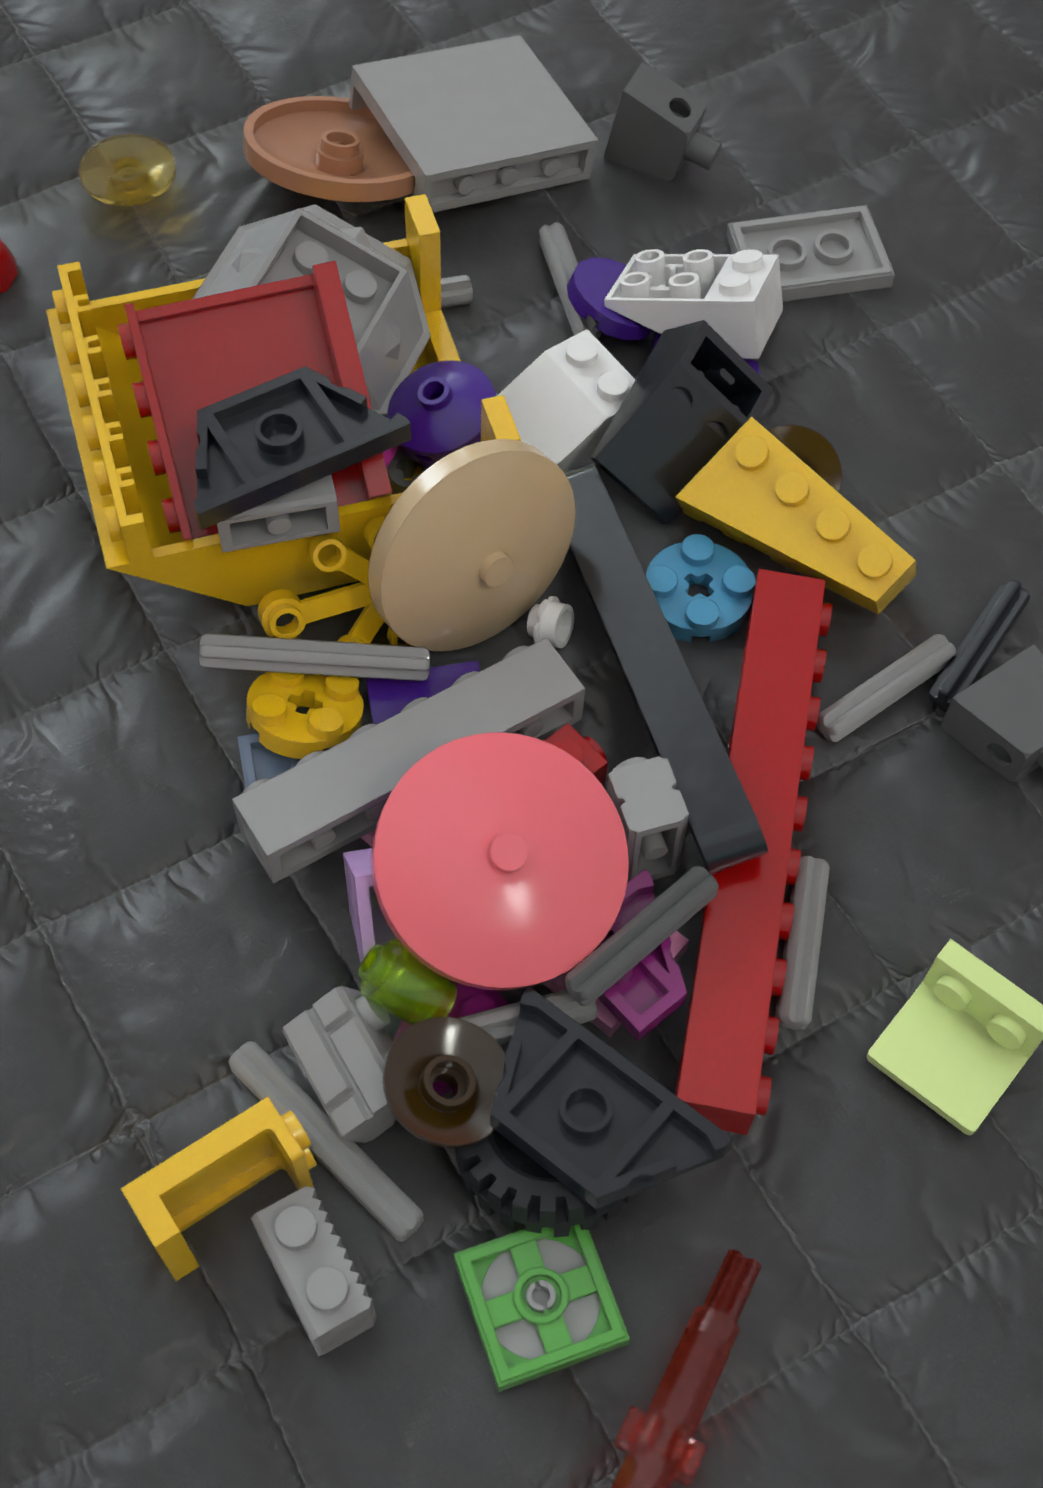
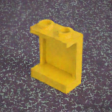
M266 1097L120 1189L175 1281H178L199 1267L197 1260L181 1234L182 1231L280 1169L288 1173L298 1190L305 1186L314 1188L309 1170L315 1167L317 1163L308 1148L311 1146V1142L294 1113L289 1110L280 1116L269 1097Z

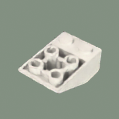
M658 249L644 250L632 256L604 299L605 307L660 334L664 330L705 320L742 358L759 359L783 311L779 255L762 254V252L752 249L742 250L735 254H713L705 249L693 250L686 254H664L663 251Z

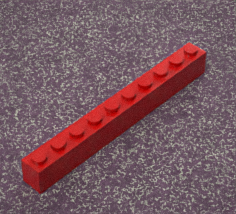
M763 569L758 570L752 596L728 756L759 822L768 847V853L712 874L719 887L716 897L706 904L703 909L675 1095L721 1130L743 1135L748 1134L755 1114L766 1116L770 1099L772 1078L761 1076L763 1054L773 1056L778 1037L779 1017L768 1015L771 995L781 997L786 975L787 960L776 958L778 939L788 940L793 920L794 904L783 901L786 884L795 885L799 871L801 850L791 848L793 831L802 832L806 817L808 797L797 796L799 780H809L813 763L814 747L804 745L806 730L814 732L817 725L821 698L811 696L812 682L821 683L827 654V650L817 648L818 636L827 637L833 604L823 602L826 580Z

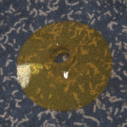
M120 134L103 139L93 145L83 155L79 164V177L85 191L94 199L115 206L139 205L159 197L171 186L177 171L175 157L169 147L160 140L143 134Z

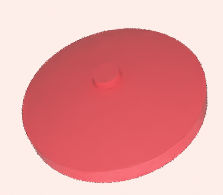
M497 732L470 735L446 743L426 754L402 776L392 790L379 816L372 842L371 867L374 890L380 909L394 935L408 952L433 972L451 981L478 989L499 991L522 989L547 982L578 965L597 948L613 926L621 909L628 881L629 858L625 831L619 813L611 797L591 771L573 756L550 743L521 734Z

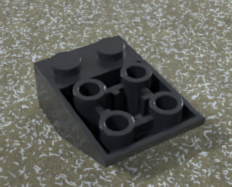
M705 320L664 330L590 459L661 523H669L681 509L675 497L751 416L757 421L774 389Z

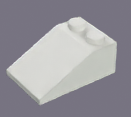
M586 329L544 351L497 396L504 395L521 442L536 447L566 473L593 462L590 459L634 384L635 379Z

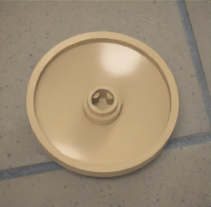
M492 439L465 446L450 453L426 469L408 486L392 506L373 545L368 572L369 590L373 605L383 621L402 640L412 646L425 647L429 651H452L483 642L518 620L549 587L559 571L571 543L575 525V500L570 482L564 472L536 447L511 439Z

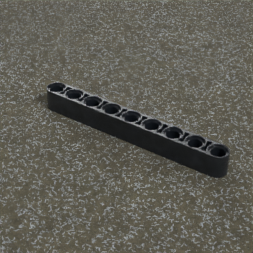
M591 462L564 473L573 490L576 513L573 535L569 546L570 552L657 755L661 758H667L677 782L675 790H680L689 812L687 825L707 871L712 875L768 853V847L756 815L595 464Z

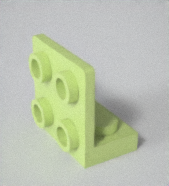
M950 939L935 958L923 982L872 1045L866 1058L871 1064L964 1134L973 1135L1024 1064L1043 1041V1004Z

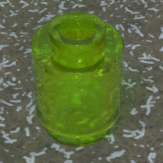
M397 939L387 942L384 946L377 944L372 947L363 958L358 970V976L362 979L360 985L361 994L411 1026L430 1018L446 1017L456 999V985L450 982L449 979L423 965Z

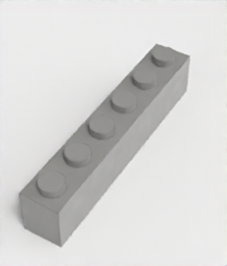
M547 638L529 647H517L510 651L502 661L480 672L472 671L462 675L451 687L430 698L421 697L413 700L399 714L377 725L368 724L359 728L348 740L326 751H315L306 755L295 767L272 779L264 778L253 782L245 788L241 795L232 799L239 829L274 884L375 830L381 811L394 787L402 776L426 754L453 740L482 733H514L544 740L567 723L572 725L582 720L585 688Z

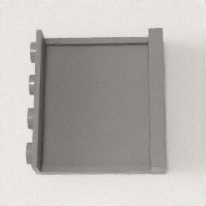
M521 35L352 65L349 96L350 109L355 110L369 107L415 177L413 196L426 194L433 213L590 179L598 139Z

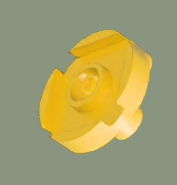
M266 672L252 683L247 694L246 721L249 729L252 725L259 732V742L265 748L289 758L302 759L312 752L332 748L348 740L362 726L364 703L359 692V680L357 677ZM297 707L310 708L307 714L296 712Z

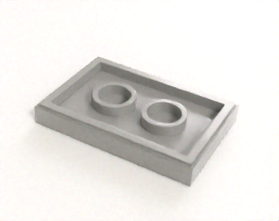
M867 205L728 223L726 238L732 254L752 249L758 250L762 254L779 255L782 302L892 287L895 273Z

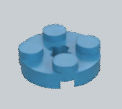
M690 535L682 543L665 548L653 558L646 572L647 580L675 639L691 642L692 636H710L709 642L722 640L739 630L749 615L756 580L754 573L738 555L724 546L714 544L705 535ZM699 584L707 587L710 596L706 597L699 593L691 597L687 594L689 585Z

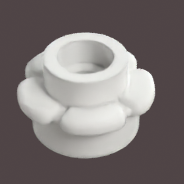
M550 596L548 599H544L541 604H535L527 620L528 635L534 638L535 643L547 638L553 647L560 649L565 647L571 637L574 625L572 606L560 603L556 596Z

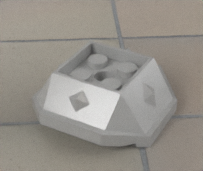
M316 204L239 226L193 299L312 274L313 265L336 260L373 411L386 417L388 405L394 391L410 375L431 336L411 259L366 234L363 227L356 228Z

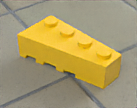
M752 416L675 497L684 514L699 522L703 521L741 544L745 543L789 569L791 567L808 577L826 580L825 587L877 615L917 575L916 560Z

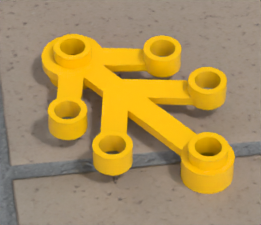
M386 516L375 517L365 526L364 539L371 550L373 549L375 536L379 532ZM334 533L313 537L309 543L308 553L319 570L324 572L339 570L360 582L302 600L292 591L285 589L269 592L262 598L257 610L258 618L264 631L270 637L293 639L304 630L305 625L365 607L349 633L337 641L370 644L384 623L376 611L370 596L368 576L370 559L344 546L340 538ZM327 545L337 546L336 553L331 558L321 559L318 557L323 547ZM286 613L294 615V619L287 625H276V621L281 615ZM390 627L388 628L387 639L391 645L412 646L408 643H398L399 636Z

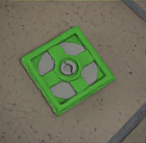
M580 1225L570 1226L569 1236L554 1238L553 1228H542L541 1234L526 1231L525 1228L454 1253V1262L498 1392L628 1345L630 1341L628 1332L589 1229L582 1230Z

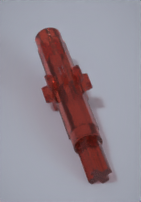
M728 1250L703 1306L695 1307L647 1412L645 1413L635 1406H631L613 1444L615 1448L626 1452L627 1455L612 1488H671L674 1479L689 1487L707 1449L705 1444L694 1440L693 1437L740 1332L737 1321L762 1268L756 1259L745 1258L738 1250Z

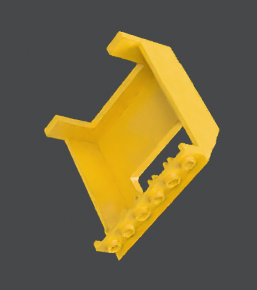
M426 194L405 198L406 238L383 243L411 259L431 335L411 373L434 362L447 360L461 361L441 310L440 230ZM80 262L57 265L62 289L52 291L56 308L48 309L46 313L106 569L244 606L259 604L266 594L274 590L285 589L292 591L295 595H300L358 581L339 570L324 572L315 566L308 553L309 543L315 536L223 553L219 534L183 541L181 532L170 534L161 499L172 497L167 474L155 476L147 446V441L158 439L153 417H140L132 383L143 381L138 358L126 360L117 325L129 323L125 304L133 303L137 311L193 299L205 278L89 301ZM504 395L481 400V441L492 439L521 441ZM417 465L411 478H404V480L412 481L416 475H421V466ZM402 493L338 507L340 531L334 532V534L340 538L344 546L370 559L372 550L364 539L365 526L375 517L387 516ZM327 545L323 547L318 557L321 559L331 558L336 553L337 546Z

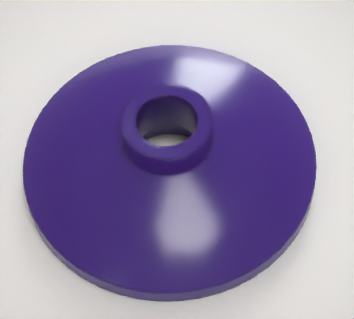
M454 360L434 362L412 372L398 385L390 399L387 418L392 419L396 413L405 416L411 423L412 440L400 444L406 450L427 457L446 456L458 449L473 444L481 437V400L495 397V392L488 377L480 369L469 363Z

